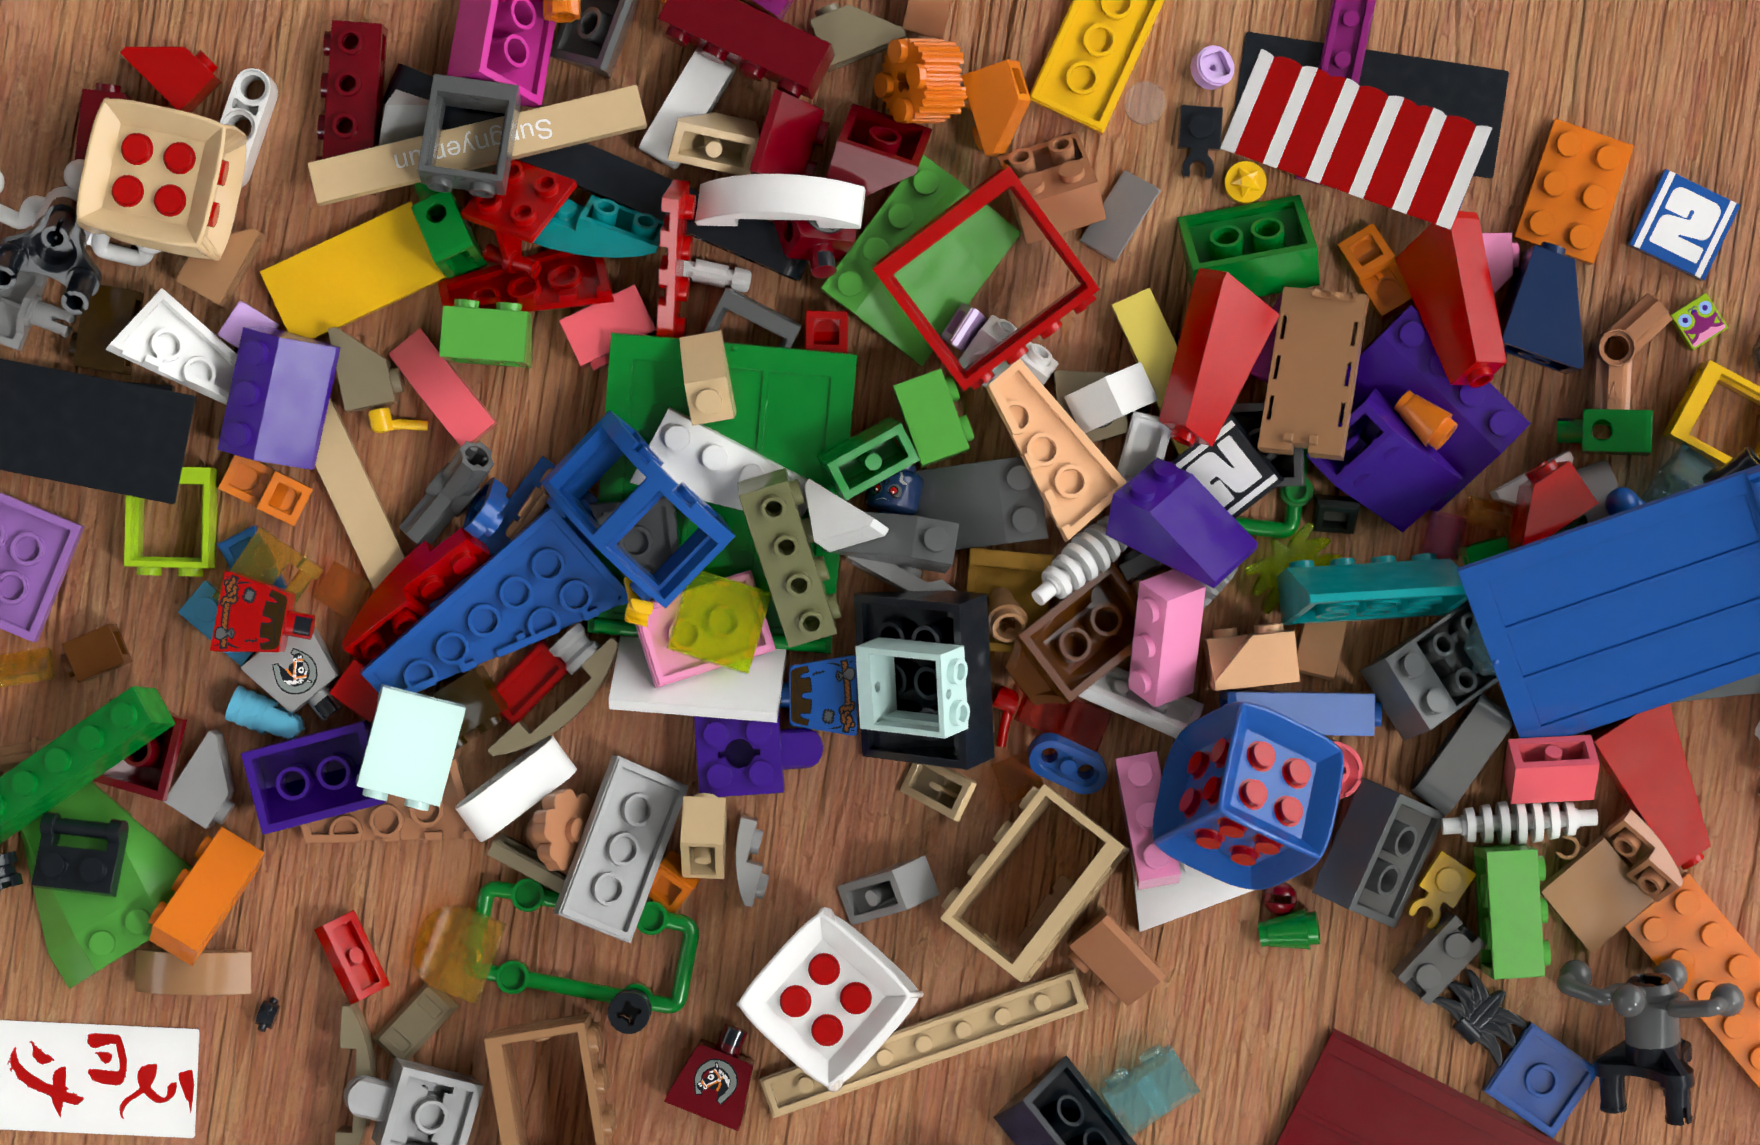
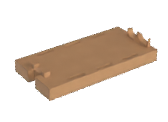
M1283 288L1280 316L1278 318L1258 440L1260 452L1293 455L1294 448L1296 447L1308 449V454L1312 458L1344 461L1369 303L1367 294L1353 293V291L1351 293L1326 291L1316 288ZM1355 325H1356V327H1357V333H1356L1355 346H1352L1353 335H1354V329H1355ZM1348 366H1350L1351 371L1349 377V384L1348 386H1345L1348 373ZM1342 405H1343V407H1345V409H1344L1342 427H1339L1340 417H1341V410H1342Z

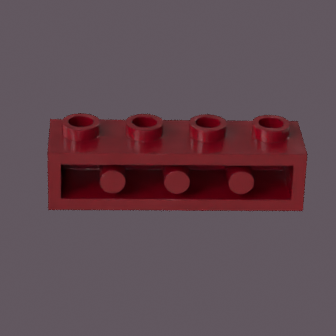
M667 0L658 17L665 31L664 36L670 41L683 47H687L688 43L703 49L701 53L710 60L719 64H724L728 60L740 66L739 71L745 76L759 82L762 81L763 77L777 83L776 88L779 91L798 99L800 95H803L813 100L835 57L831 43L738 0Z
M332 20L331 31H325L323 53L324 56H329L328 73H322L320 94L321 98H326L325 115H319L317 125L318 139L324 140L323 155L317 156L315 161L379 146L388 29L381 23Z

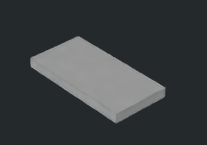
M612 755L553 913L623 942L631 943L680 812L683 796L686 795L689 786L620 756Z

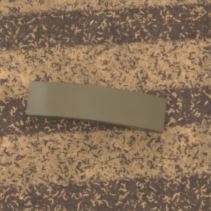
M616 637L610 638L581 665L591 676V679L533 732L523 721H519L487 751L492 756H497L524 749L551 736L573 720L594 698L609 675L618 652L619 641Z
M347 1001L341 1007L340 1048L356 1049L355 1076L366 1075L377 1078L376 1057L369 1027L358 1004L350 1005L349 1001ZM353 1114V1126H341L335 1132V1145H362L371 1120Z

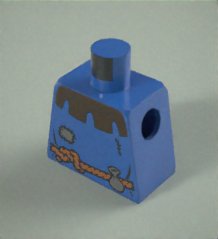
M856 655L790 665L789 683H783L779 705V708H790V725L857 736Z

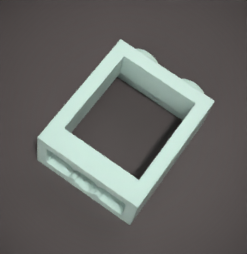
M878 637L855 646L860 729L944 739L968 729L970 708L967 703L966 693L968 667L965 661L964 645ZM894 657L936 661L938 715L897 710Z

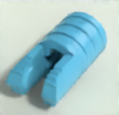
M240 685L234 691L225 714V720L229 722H235L237 725L245 726L247 729L255 730L262 735L268 732L278 737L283 736V739L287 738L288 740L290 738L293 739L294 736H299V733L306 729L304 727L305 719H302V715L299 716L298 713H291L286 708L279 706L277 700L270 699L263 694H257L253 690H247Z

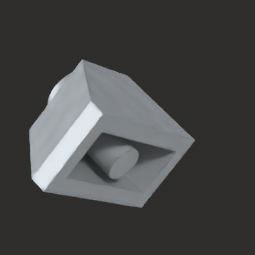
M217 729L208 731L169 792L167 801H163L205 829L214 826L216 822L222 825L235 806L230 801L236 789L222 732Z
M925 855L894 864L837 886L851 926L908 910L940 895Z

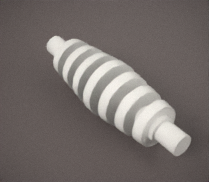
M1109 516L1103 517L1096 524H1092L1084 532H1080L1072 538L1071 543H1068L1061 554L1057 555L1051 565L1042 572L1041 578L1043 583L1032 592V597L1036 603L1044 605L1053 596L1060 599L1067 597L1073 590H1078L1084 586L1086 581L1095 579L1099 571L1104 573L1110 567L1111 562L1114 563L1120 556V553L1128 547L1106 535Z
M1501 801L1495 805V815H1492L1490 804L1480 805L1479 816H1475L1474 808L1469 807L1463 809V814L1460 817L1441 818L1442 835L1461 834L1466 842H1476L1477 833H1480L1483 843H1493L1494 832H1496L1499 844H1509L1511 831H1513L1516 845H1525L1527 843L1528 830L1532 842L1536 843L1543 841L1544 829L1547 831L1549 840L1560 837L1561 828H1563L1565 835L1574 836L1580 826L1598 825L1597 809L1578 810L1573 802L1567 801L1563 802L1562 811H1559L1557 802H1546L1545 812H1543L1541 803H1528V813L1526 812L1525 804H1512V814H1510L1507 802Z

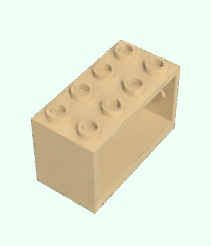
M1045 784L1040 790L1033 787L1019 804L1023 812L1015 822L1007 820L993 838L997 843L989 856H985L982 853L975 860L967 872L972 877L963 889L955 887L941 905L946 910L941 916V920L1020 982H1029L1130 852L1126 845ZM1053 801L1073 817V822L1084 830L1088 828L1106 844L1017 959L1014 960L996 946L998 943L986 933L982 935L962 918Z

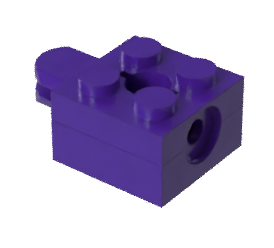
M780 708L777 723L694 716L699 793H710L717 797L784 793V770L811 768L819 762L823 754V742L816 731L809 728L781 729Z

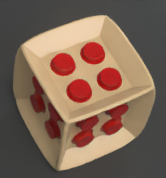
M104 98L92 126L81 173L76 205L77 225L92 234H105L114 239L141 247L188 257L219 261L231 234L246 164V135L233 125H223L197 114L133 100Z

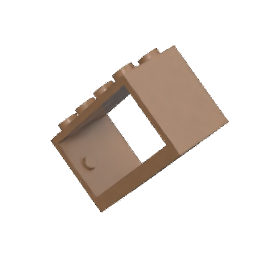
M591 1013L495 1028L484 1038L501 1145H529L512 1043L527 1040L539 1042L548 1040L551 1036L575 1032L578 1034L596 1145H613L612 1136L614 1135V1130L617 1129L616 1114L613 1104L606 1105L605 1094H607V1088H610L609 1072L606 1063L599 1064L598 1052H600V1047H603V1037L600 1022L593 1023Z

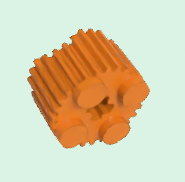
M902 38L891 40L888 44V55H885L886 62L882 63L884 70L878 73L874 79L875 94L878 98H883V102L887 103L885 108L890 110L889 115L893 116L897 123L945 122V119H949L950 114H961V107L965 106L964 99H967L968 96L966 95V87L960 86L963 78L960 77L962 68H959V64H964V53L960 52V46H956V42H947L943 39Z

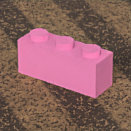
M1175 569L1139 582L1128 688L1154 708L1191 694L1194 689L1206 586Z
M1157 751L1116 758L1115 774L1138 890L1179 883L1181 877L1179 861L1164 853L1153 843V817L1162 779Z

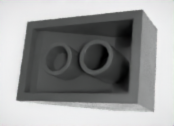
M1021 457L915 472L924 480L917 516L959 523L955 550L1048 538L1043 498Z

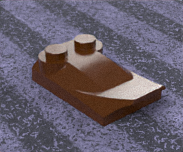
M1111 562L1110 567L1104 573L1099 571L1095 579L1086 581L1084 586L1074 590L1015 637L1013 650L1005 665V669L1033 705L1070 703L1132 653L1138 595L1113 562Z

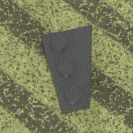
M662 496L617 543L652 575L680 547L676 506L665 496ZM624 500L590 503L589 506L595 519L601 525Z

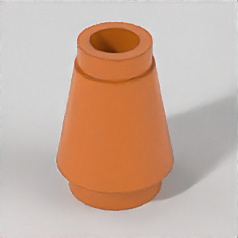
M1411 390L1407 391L1394 407V410L1425 447L1430 445L1435 450H1438L1458 427V424L1451 419L1453 414L1419 395H1415Z

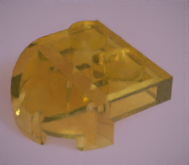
M451 905L431 912L422 922L414 944V962L420 977L428 985L468 1002L477 1003L504 933L506 923L473 911L472 907L465 905Z

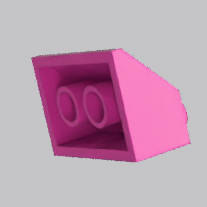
M460 0L447 76L518 85L521 95V106H542L556 22L544 19L543 0Z

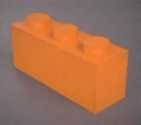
M224 827L220 828L214 838L207 835L194 855L195 858L199 859L191 871L184 868L175 880L171 890L176 893L168 904L161 901L148 921V923L153 925L149 941L193 966L259 870L265 852Z

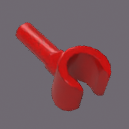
M1005 686L999 688L992 704L993 707L1004 711L1000 718L996 746L1006 747L1010 722L1019 701L1017 692Z

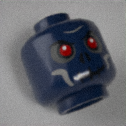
M910 465L867 489L865 496L866 505L871 509L877 510V513L915 515L919 508L924 484L923 478L915 473L916 466Z

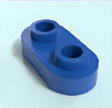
M492 477L471 502L463 529L476 539L483 534L490 537L504 518L500 513L509 501L506 497L508 487L495 477Z
M1044 733L1037 736L1028 747L1030 766L1037 775L1079 794L1095 793L1106 783L1107 769L1105 761L1100 754L1055 733ZM1047 748L1055 749V752L1051 755L1042 754V751ZM1082 765L1092 766L1090 770L1085 772L1078 770Z

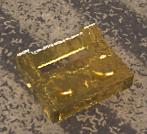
M259 527L230 571L239 572L274 585L288 563H291L299 570L285 590L296 594L295 605L311 580H317L324 569L264 528ZM222 583L212 596L218 601L220 598Z

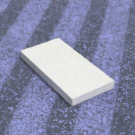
M620 636L609 694V709L777 723L786 664V650L776 649L655 688L640 638Z

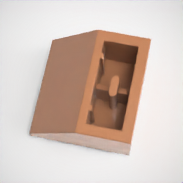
M1077 132L1058 136L1052 140L998 156L1000 168L1005 164L1011 167L1059 234L1106 220L1098 180ZM1008 188L1016 219L1026 244L1046 239Z

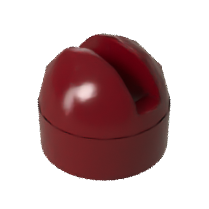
M1283 882L1264 889L1262 899L1265 907L1270 912L1284 915L1295 907L1297 894L1289 883ZM1271 894L1291 896V902H1270Z

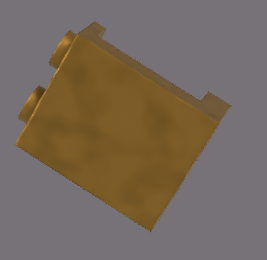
M970 548L966 592L987 594L989 609V594L997 588L1008 589L1011 591L1013 598L1028 616L1027 627H1029L1049 610V601L1044 605H1039L1033 599L1032 592L1043 583L1041 574L1051 565L1054 555ZM989 633L990 659H994L995 651L1012 652L1014 642L999 641Z

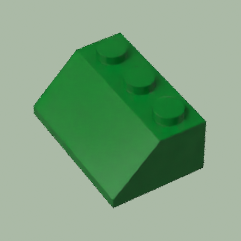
M1300 195L1177 217L1191 292L1200 268L1228 272L1258 297L1281 293L1284 287L1308 288L1320 285L1318 247Z

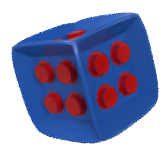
M1233 702L1215 709L1186 726L1179 733L1169 751L1154 811L1153 843L1175 860L1239 888L1263 890L1288 881L1315 866L1328 846L1342 786L1343 752L1333 741L1319 732L1267 707L1248 702Z

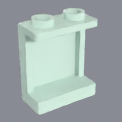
M381 684L376 712L360 772L357 774L355 782L356 786L364 788L362 795L387 801L390 794L405 798L404 805L411 808L428 811L430 805L440 807L466 707L463 704Z

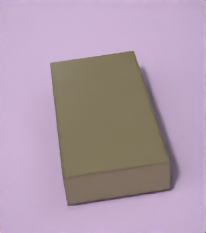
M500 833L493 841L487 855L558 893L561 892L567 875L562 874L560 870L549 871L538 858L537 851L532 850L530 847L504 833Z

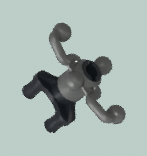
M1665 959L1657 965L1654 973L1637 974L1630 977L1626 983H1615L1604 989L1590 986L1592 972L1585 962L1580 960L1566 962L1560 969L1557 979V987L1562 993L1599 1006H1607L1613 1003V1007L1618 1014L1624 1016L1625 1040L1594 1058V1073L1599 1077L1600 1110L1609 1114L1625 1112L1627 1110L1625 1076H1635L1659 1082L1660 1086L1664 1088L1665 1122L1667 1124L1682 1126L1684 1125L1683 1118H1685V1123H1692L1690 1088L1694 1086V1069L1688 1065V1062L1692 1060V1045L1681 1038L1680 1018L1712 1017L1717 1015L1728 1017L1738 1014L1743 1008L1745 1001L1743 992L1738 986L1731 983L1719 984L1711 992L1709 1000H1690L1686 994L1678 992L1687 982L1688 973L1686 967L1681 961L1676 959Z

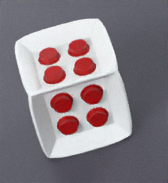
M823 907L818 911V914L799 928L748 986L736 1005L740 1007L750 1022L792 1062L814 1080L826 1086L830 1092H835L841 1089L843 1082L854 1075L890 1037L910 1013L917 1000L923 997V992L918 991L905 973L859 931L836 916L832 909Z

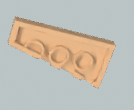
M1018 359L986 387V390L1064 541L1067 542L1112 503L1113 494L1123 487L1127 481L1022 360Z

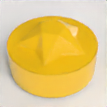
M1250 161L1234 164L1227 171L1224 178L1226 194L1231 200L1239 204H1250L1258 200L1264 193L1267 185L1263 169Z

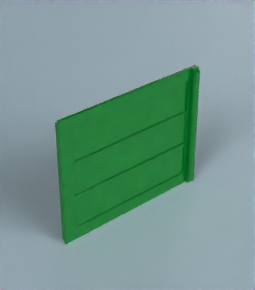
M611 333L605 414L609 410L614 412L637 430L649 445L669 407L690 417L684 385L680 340L674 337ZM724 342L737 413L733 419L710 422L703 425L800 476L814 481L837 495L831 485L833 483L831 476L821 466L817 456L850 438L857 354ZM625 454L600 478L598 502L625 500L639 486L630 483L637 467ZM706 502L723 517L735 534V537L697 575L685 590L751 570L775 648L831 654L833 635L789 648L744 511ZM676 507L681 546L699 527ZM808 507L802 517L803 519L810 517ZM813 542L811 545L815 557L823 555L830 579L823 581L827 594H836L840 555L823 552L822 547ZM594 546V553L625 587L623 573ZM620 604L588 620V633L639 637L635 624L624 620L627 604L622 606Z

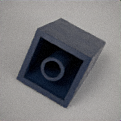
M1542 242L1541 246L1534 245L1520 253L1519 266L1514 269L1498 319L1506 354L1563 374H1569L1581 370L1584 364L1575 259L1564 256L1566 249L1563 247Z

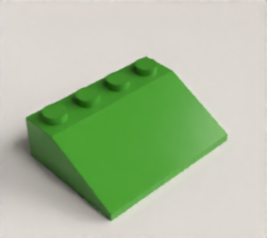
M925 155L922 157L917 173L901 180L836 267V273L830 276L821 287L823 294L921 367L932 354L933 349L873 271L871 265L970 191ZM985 205L897 271L894 276L939 336L942 337L943 331L959 306L963 303L967 305L970 303L1020 236L1021 232L991 207Z

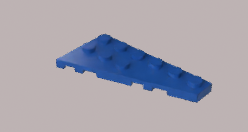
M549 506L363 667L360 673L378 693L381 684L417 693L436 685L438 681L460 672L469 671L483 662L495 657H502L558 633L561 629L583 620L587 621L600 615L601 612L620 604L621 606L627 604V592L622 583L567 521Z

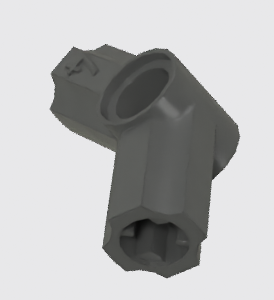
M466 441L451 462L447 463L425 490L427 494L408 514L399 528L418 545L424 541L432 545L453 518H458L481 491V488L478 486L484 481L494 466L491 458L492 451L481 442L470 443Z

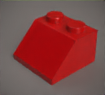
M1553 459L1547 462L1545 460L1525 473L1528 481L1520 485L1518 489L1508 546L1510 549H1514L1552 536L1599 504L1570 461L1556 462Z

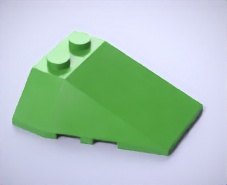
M93 781L48 812L60 813L62 818L105 823H110L112 819L128 822L129 833L116 897L41 889L33 886L47 952L69 989L149 941L153 925L148 923L152 913L161 901L168 904L176 892L171 890L181 871L184 868L191 871L193 868L183 858H179L166 847L162 840L154 833H150L132 818V815ZM42 816L20 830L31 880L33 879L41 839L40 821ZM60 834L58 846L106 851L108 841L107 839Z

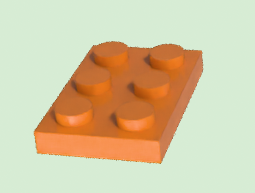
M1556 118L1552 120L1512 238L1533 246H1541L1542 242L1552 243L1566 249L1564 256L1588 265L1594 264L1634 145Z

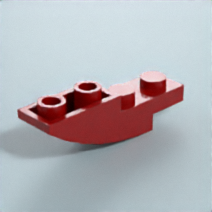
M462 527L437 547L432 546L427 541L421 543L388 574L363 605L341 643L343 649L365 664H368L430 610L428 605L488 560L491 554L487 545L473 537Z

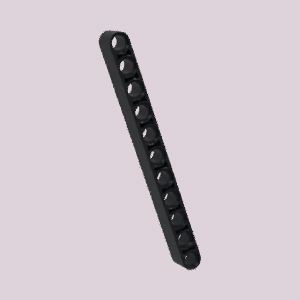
M398 63L382 103L386 104L396 89L430 100L433 77ZM446 106L442 129L448 130L502 117L505 114ZM588 143L517 159L574 179L577 182V187L603 199L612 200L618 205L640 213L650 214L659 220L664 221L665 214L670 213L661 212L662 196L672 183V179ZM690 188L689 194L696 195V208L694 219L687 220V235L800 282L809 260L790 259L784 255L774 223L765 219H739L738 226H697L695 217L699 191Z

